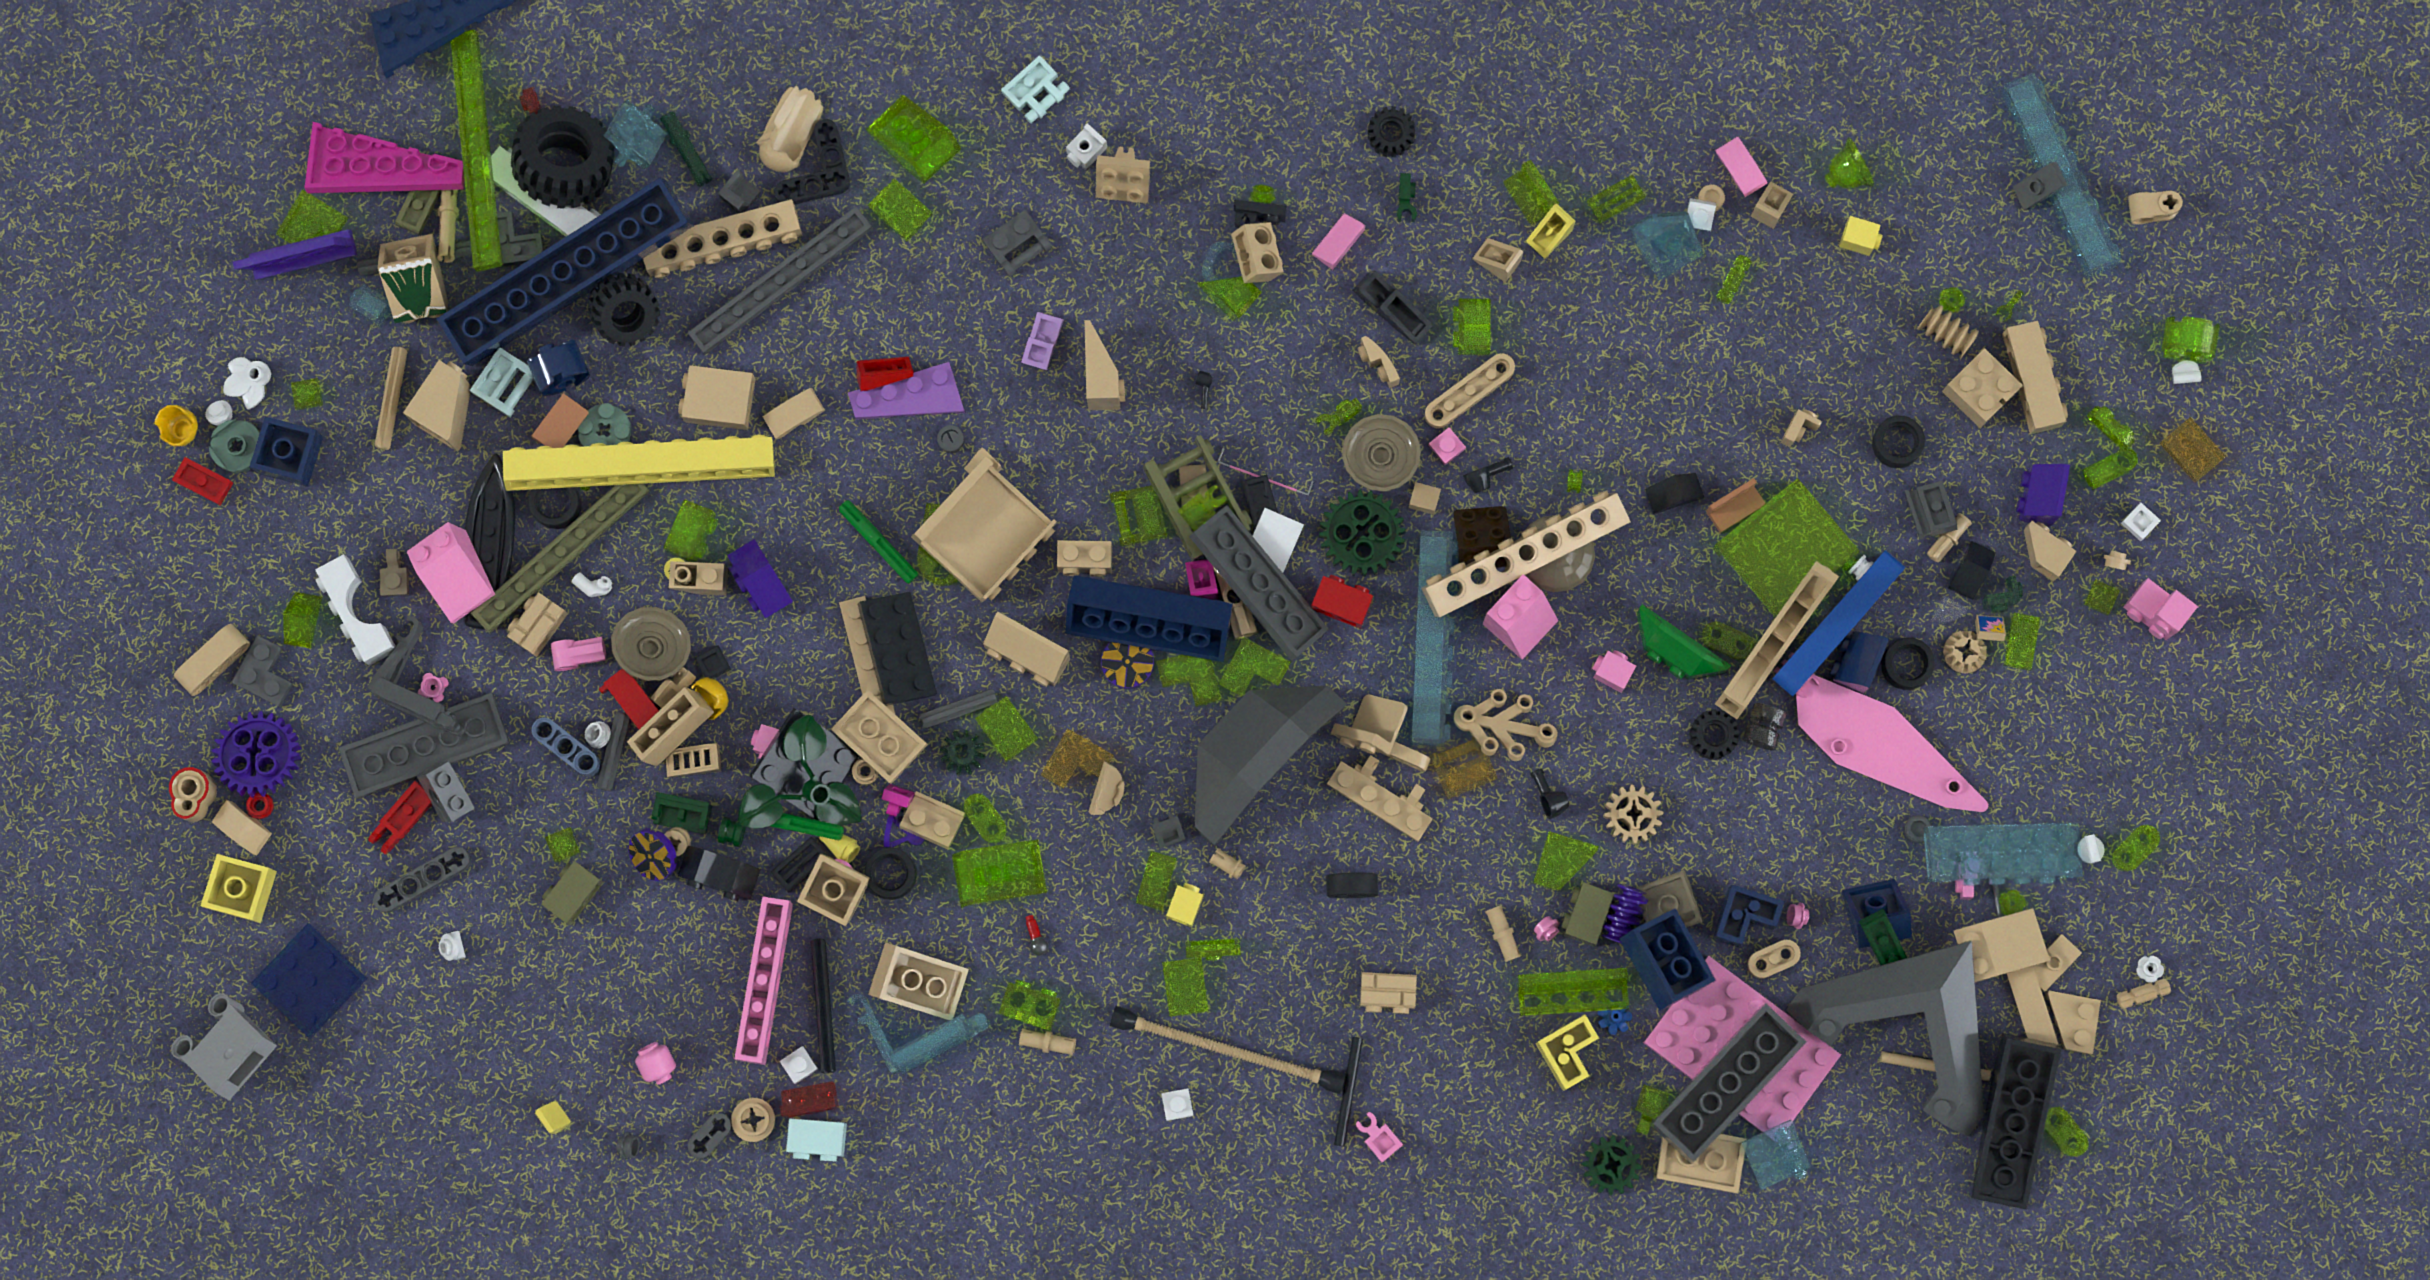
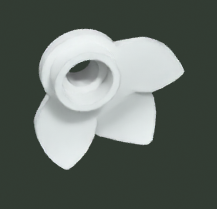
M235 358L228 363V368L232 375L225 381L223 392L231 397L242 396L246 409H252L264 398V386L270 381L271 371L268 365L262 361L251 362L247 358ZM256 369H257L258 372H259V375H258V377L255 379L254 373H255V371H256Z

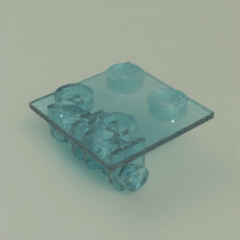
M1791 1119L1741 1142L1761 1190L1790 1176H1796L1798 1180L1804 1179L1807 1176L1808 1168L1811 1167Z

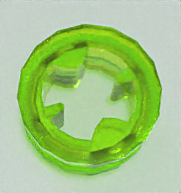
M1569 468L1566 492L1570 493L1571 490H1575L1576 493L1580 494L1583 470L1574 472L1573 469Z

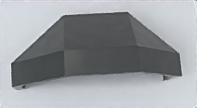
M1328 685L1249 690L1198 744L1195 830L1215 848L1222 841V836L1257 793L1312 735L1333 717L1336 719L1347 703Z

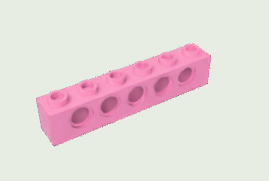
M762 897L735 1053V1060L766 1065L793 903L788 900Z

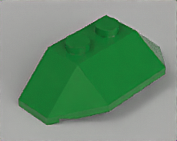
M1642 604L1638 609L1637 617L1643 649L1648 652L1646 656L1657 664L1663 662L1670 667L1668 671L1678 679L1682 680L1684 677L1687 680L1721 675L1725 674L1731 667L1729 663L1664 620Z

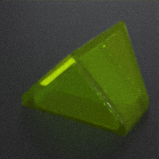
M1242 275L1196 283L1232 321L1239 319L1262 293L1253 283H1244Z

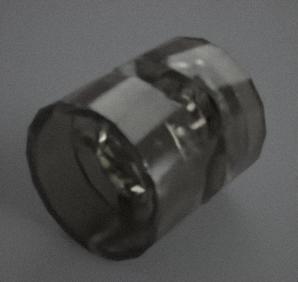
M1754 703L1749 717L1752 724L1746 726L1742 740L1750 745L1775 751L1780 738L1777 731L1783 729L1787 713L1770 705ZM1763 722L1769 724L1770 727L1761 725V723Z

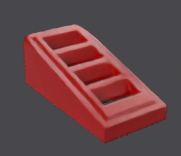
M909 357L857 361L856 377L860 391H867L913 377V369Z

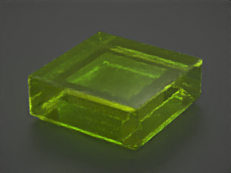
M2095 579L2083 605L2108 616L2120 590Z

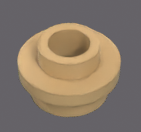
M2111 551L2110 556L2104 555L2103 557L2106 559L2104 566L2126 570L2127 564H2130L2131 561L2126 560L2127 554Z
M862 758L857 760L852 767L853 778L862 785L872 784L879 776V773ZM869 767L871 773L868 776H862V768Z

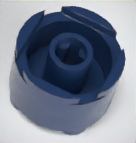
M574 339L566 341L557 347L554 344H547L539 349V355L527 360L538 390L543 396L563 393L566 391L565 387L573 383L577 387L590 377L586 363Z

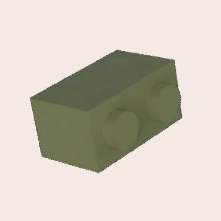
M576 861L572 864L568 863L559 874L561 879L555 887L551 885L542 896L544 901L541 904L570 926H572L604 884L602 880Z
M1584 882L1580 888L1575 887L1570 902L1574 903L1571 914L1566 912L1561 928L1565 929L1563 936L1594 947L1597 944L1614 893Z

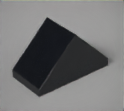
M1696 473L1673 475L1645 489L1653 514L1704 498Z
M1971 541L1948 588L1973 600L1990 571L1996 552Z

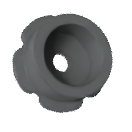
M627 1132L624 1134V1137L618 1139L616 1150L617 1153H620L622 1159L635 1158L637 1156L640 1146L639 1138L631 1136V1133Z

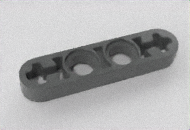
M461 847L449 849L380 888L373 896L374 906L384 913H390L467 870L471 864L470 854ZM455 853L460 856L464 855L465 858L461 860V866L453 864L448 867L451 870L450 873L447 872L446 867L441 863L444 859L447 864L454 861L453 855ZM439 866L441 869L440 878L435 881L429 880L427 876L429 868ZM414 879L418 885L416 892L406 894L403 889L404 883L407 880ZM397 886L399 894L404 899L400 901V898L396 896L390 900L391 905L389 907L384 904L381 905L380 902L383 901L382 895L392 896L397 892L393 888Z

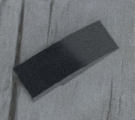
M1376 270L1369 271L1352 290L1372 310L1414 345L1433 326L1397 288L1394 289Z

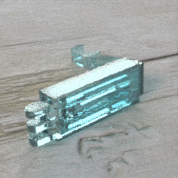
M860 994L852 995L847 1000V1003L850 1005L862 1002L866 1013L863 1017H858L857 1023L867 1024L888 1069L893 1075L898 1072L902 1074L909 1072L973 1038L976 1034L988 1029L990 1026L989 1020L982 1013L968 1020L961 1014L893 1050L868 1000Z

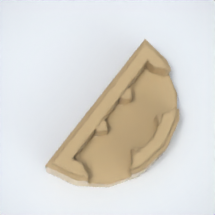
M1107 762L1103 763L1088 811L1091 815L1105 814V811L1110 810L1114 805L1117 806L1124 795L1125 784L1121 774L1113 765Z

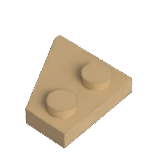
M2047 991L2046 996L2054 1014L2053 1018L2060 1033L2063 1049L2093 1054L2101 1000Z

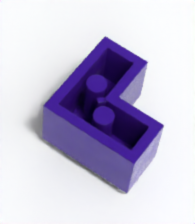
M755 539L727 555L732 563L728 568L742 592L749 591L751 597L747 598L755 612L760 610L764 617L767 618L793 602Z

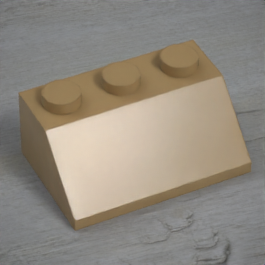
M998 611L983 643L984 647L988 650L986 652L987 655L998 661L1004 658L1011 662L1010 667L1021 674H1024L1025 671L1034 675L1033 680L1045 687L1048 684L1055 687L1070 661L1068 650Z

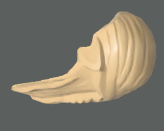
M797 86L794 88L789 87L775 108L763 135L756 142L760 147V159L769 169L784 173L798 167L803 151L823 112L821 100H815L814 93L811 90L809 91L807 88L799 91Z

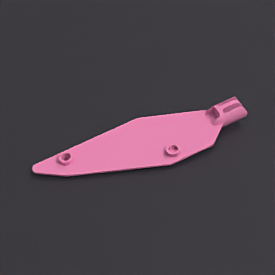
M1793 652L1788 655L1789 658L1793 656ZM1784 659L1781 665L1784 666L1787 660ZM1776 667L1773 671L1777 674L1780 668ZM1814 673L1796 692L1798 725L1836 764L1945 808L1976 812L1987 810L1988 802L1895 707L1816 676ZM1952 781L1958 785V789L1955 792L1949 789V784Z

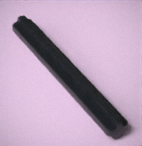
M824 939L811 940L820 1069L823 1074H830L836 1071L826 941Z

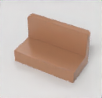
M563 393L532 434L531 438L539 444L542 443L544 446L563 448L586 418L588 411Z
M1754 478L1708 507L1706 513L1720 534L1766 505L1755 488L1757 482Z

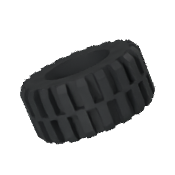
M561 105L553 106L552 109L547 107L539 109L538 114L531 113L517 127L511 154L512 175L518 181V186L523 192L528 191L530 198L535 201L537 199L541 200L543 205L550 206V204L557 205V208L565 209V206H571V208L580 207L582 202L586 205L594 201V197H599L604 192L611 179L615 146L609 130L606 127L602 128L603 123L595 117L593 119L589 112L585 110L582 112L577 111L576 107L561 108ZM564 147L580 154L585 162L573 167H561L548 162L540 153L549 148Z

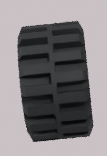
M618 273L615 278L613 275L607 276L608 280L606 282L599 281L597 283L599 288H593L591 291L593 298H588V305L590 306L588 314L600 335L613 345L617 342L619 346H625L627 342L630 346L636 345L635 341L637 340L641 342L646 340L644 337L646 334L651 336L654 332L652 327L658 326L659 320L657 317L660 316V310L656 297L644 280L640 277L636 278L635 275L630 273L627 277L624 273ZM624 301L636 302L634 310L624 318L611 317L613 310Z

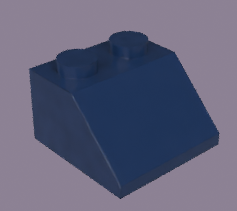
M1854 631L1850 637L1846 636L1839 651L1843 652L1840 662L1835 660L1829 674L1833 676L1832 682L1864 694L1870 688L1889 638Z
M1895 879L1842 890L1851 931L1859 949L1871 947L1859 920L1881 909H1884L1899 940L1912 937L1911 912Z

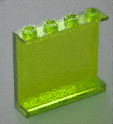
M1798 478L1713 547L1719 557L1723 555L1773 614L1774 618L1772 620L1778 615L1816 561L1830 568L1833 573H1836L1841 568L1847 571L1857 562L1855 557L1860 552Z

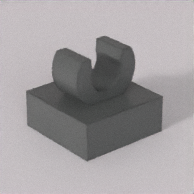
M1171 812L1167 813L1169 819L1159 822L1158 817L1154 818V825L1152 827L1160 849L1186 840L1178 816L1174 817Z

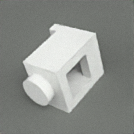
M1087 123L1084 129L1067 145L1066 151L1068 155L1066 157L1074 166L1079 167L1081 165L1086 170L1097 159V156L1107 149V141ZM1083 143H1087L1089 145V148L1087 150L1080 149V146Z

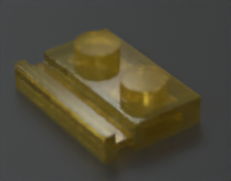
M2191 417L2159 443L2195 483L2226 457Z

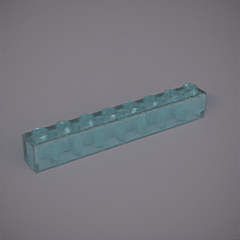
M2035 73L2005 84L2001 90V95L2036 171L2052 162H2057L2064 176L2067 186L2049 196V199L2087 280L2116 268L2121 262V253L2118 246L2113 244L2110 239V229L2105 220L2102 221L2099 215V205L2096 198L2091 197L2087 189L2088 181L2086 176L2080 173L2076 165L2078 163L2075 152L2072 149L2070 150L2066 143L2067 136L2062 126H2058L2055 119L2056 112L2054 106L2046 100L2044 95L2045 87L2040 79L2037 80Z
M1420 531L1411 746L1444 747L1445 741L1450 740V725L1445 724L1446 714H1451V698H1446L1447 687H1452V671H1447L1448 661H1453V645L1448 644L1449 634L1454 635V618H1450V613L1442 617H1435L1421 587L1427 585V579L1437 574H1441L1443 577L1451 573L1450 568L1453 567L1452 555L1457 556V540L1453 539V532ZM1450 582L1447 586V591L1451 596H1454L1456 594L1451 592Z

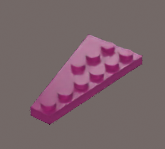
M313 122L304 188L307 193L464 189L466 166L464 161L438 154L431 156L420 153L419 149L411 147L409 149L401 148L396 143L362 134L352 135L344 133L343 129L335 127L334 129L322 127L320 123Z

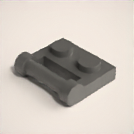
M1026 210L982 239L985 246L1009 278L1016 273L1015 270L1042 251L1047 252L1053 248ZM1034 237L1038 241L1010 262L1005 258Z

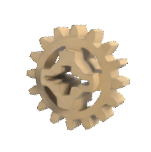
M1630 785L1629 792H1626L1621 787L1619 789L1620 796L1613 793L1610 796L1613 803L1607 802L1605 804V807L1610 812L1605 813L1603 818L1610 819L1611 821L1606 825V828L1615 829L1613 837L1619 834L1622 835V843L1631 838L1632 844L1635 845L1639 837L1643 842H1646L1648 840L1647 833L1652 836L1657 833L1653 826L1660 827L1662 822L1657 820V817L1662 816L1663 811L1656 810V807L1661 802H1653L1652 798L1655 793L1644 794L1645 787L1643 786L1639 791H1635L1634 785ZM1627 798V806L1624 809L1616 810L1619 802ZM1639 799L1643 800L1649 808L1643 807L1639 803ZM1632 806L1634 808L1635 813L1640 814V816L1636 818L1635 823L1634 821H1632L1631 816H1627V813L1630 812ZM1643 820H1650L1647 828L1640 831V823ZM1617 821H1622L1628 826V831L1623 829Z

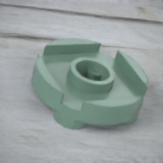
M609 403L596 405L588 409V415L578 427V437L583 447L591 446L595 443L617 445L620 442H629L632 431L631 422L627 415L620 408ZM610 425L612 427L609 429L610 435L608 437L598 435L600 426Z
M234 419L221 423L211 436L212 441L211 447L209 446V452L213 461L222 469L234 474L251 470L249 466L260 431L247 421H237ZM235 440L237 442L243 441L242 450L239 452H231V449L234 447L232 442Z

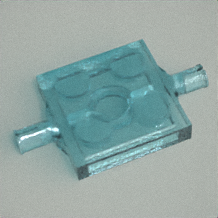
M627 99L621 104L604 134V137L613 143L619 151L615 159V164L619 162L618 166H625L628 159L634 161L644 170L651 165L667 135L659 125L651 120V116L655 112V108H651L652 105L646 104L643 111H641Z

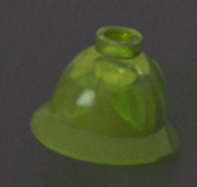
M1848 137L1844 149L1838 152L1829 164V173L1825 175V179L1832 188L1840 186L1851 189L1862 185L1873 187V177L1854 141Z

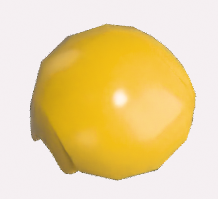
M167 405L159 410L154 422L160 430L159 437L174 447L186 446L195 439L198 429L195 415L187 408L179 405Z
M705 677L697 680L691 686L692 689L695 688V691L701 694L714 711L708 718L709 720H715L727 709V692L717 680Z

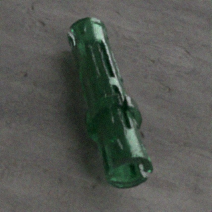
M675 111L669 112L670 116L668 117L665 114L660 118V121L671 137L670 142L672 146H676L697 186L702 187L704 186V181L707 184L713 178L691 143L688 130L683 129Z

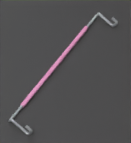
M1222 448L1220 457L1218 459V463L1226 465L1235 470L1244 472L1246 474L1252 475L1254 477H1259V475H1256L1254 473L1245 471L1232 465L1219 462L1224 451V448ZM1269 479V482H1271V483H1274V484H1276V485L1285 487V488L1290 489V490H1293V491L1300 492V493L1305 494V495H1309L1310 490H1311V488H1312V485H1313V483H1314V481H1312L1311 486H1310L1309 491H1308V494H1307V493L1301 492V491H1299V490H1297V489H1295V488L1286 486V485H1284V484H1281V483H1278V482H1275V481Z

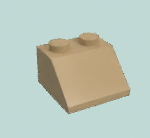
M821 853L797 902L846 926L852 919L870 878Z

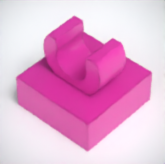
M889 784L884 789L881 798L889 802L886 813L896 817L900 813L902 806L907 808L910 805L915 792Z

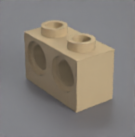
M1271 222L1244 224L1231 233L1244 283L1271 281L1284 272Z

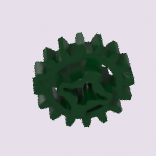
M1615 1135L1610 1136L1609 1142H1606L1604 1137H1600L1599 1146L1592 1142L1590 1146L1593 1151L1584 1152V1155L1589 1158L1588 1161L1581 1163V1166L1588 1167V1171L1583 1174V1177L1590 1176L1592 1178L1588 1185L1590 1187L1595 1184L1599 1185L1598 1193L1607 1189L1608 1196L1613 1195L1614 1189H1617L1619 1194H1623V1186L1632 1189L1633 1185L1630 1180H1639L1640 1177L1635 1174V1170L1642 1169V1165L1635 1163V1160L1641 1157L1640 1154L1633 1155L1631 1152L1635 1146L1630 1145L1626 1147L1625 1138H1622L1619 1143L1616 1142ZM1611 1147L1622 1150L1626 1155L1620 1157L1614 1154ZM1601 1151L1602 1159L1599 1165L1593 1167L1595 1156ZM1608 1158H1611L1612 1162H1618V1166L1615 1167V1174L1612 1170H1606L1605 1165L1608 1164ZM1630 1164L1629 1173L1626 1176V1178L1622 1180L1623 1177L1621 1173L1624 1167ZM1603 1174L1609 1177L1612 1184L1601 1181L1597 1176Z

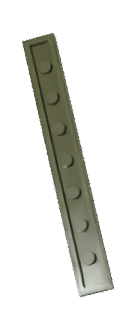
M644 484L615 485L494 592V596L472 611L471 615L490 634L520 608L530 596L538 592L643 499L650 490Z

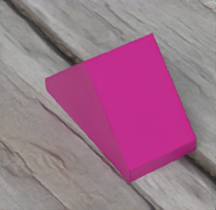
M1205 559L1186 562L1190 596L1211 600L1218 599L1214 569L1210 561Z

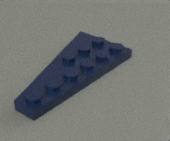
M412 0L370 13L379 57L386 79L394 75V70L404 64L408 67L415 62L414 58L424 52H433L464 33V28L474 22L477 24L486 20L484 16L496 9L502 10L517 0Z

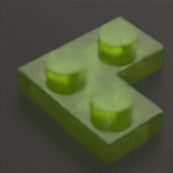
M1243 637L1218 685L1241 697L1245 693L1254 674L1279 686L1291 662Z
M1178 655L1156 661L1163 688L1189 682L1195 707L1222 701L1211 660Z

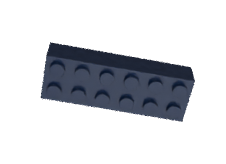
M1074 575L1067 602L1065 634L1224 662L1233 603Z

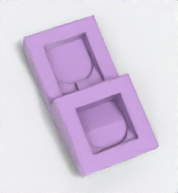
M1037 312L1021 363L1045 370L1048 369L1064 319Z

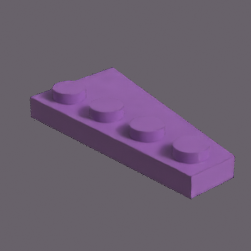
M949 362L914 372L913 377L867 391H860L858 389L848 393L856 420L890 418L892 416L908 417L926 414L965 413Z

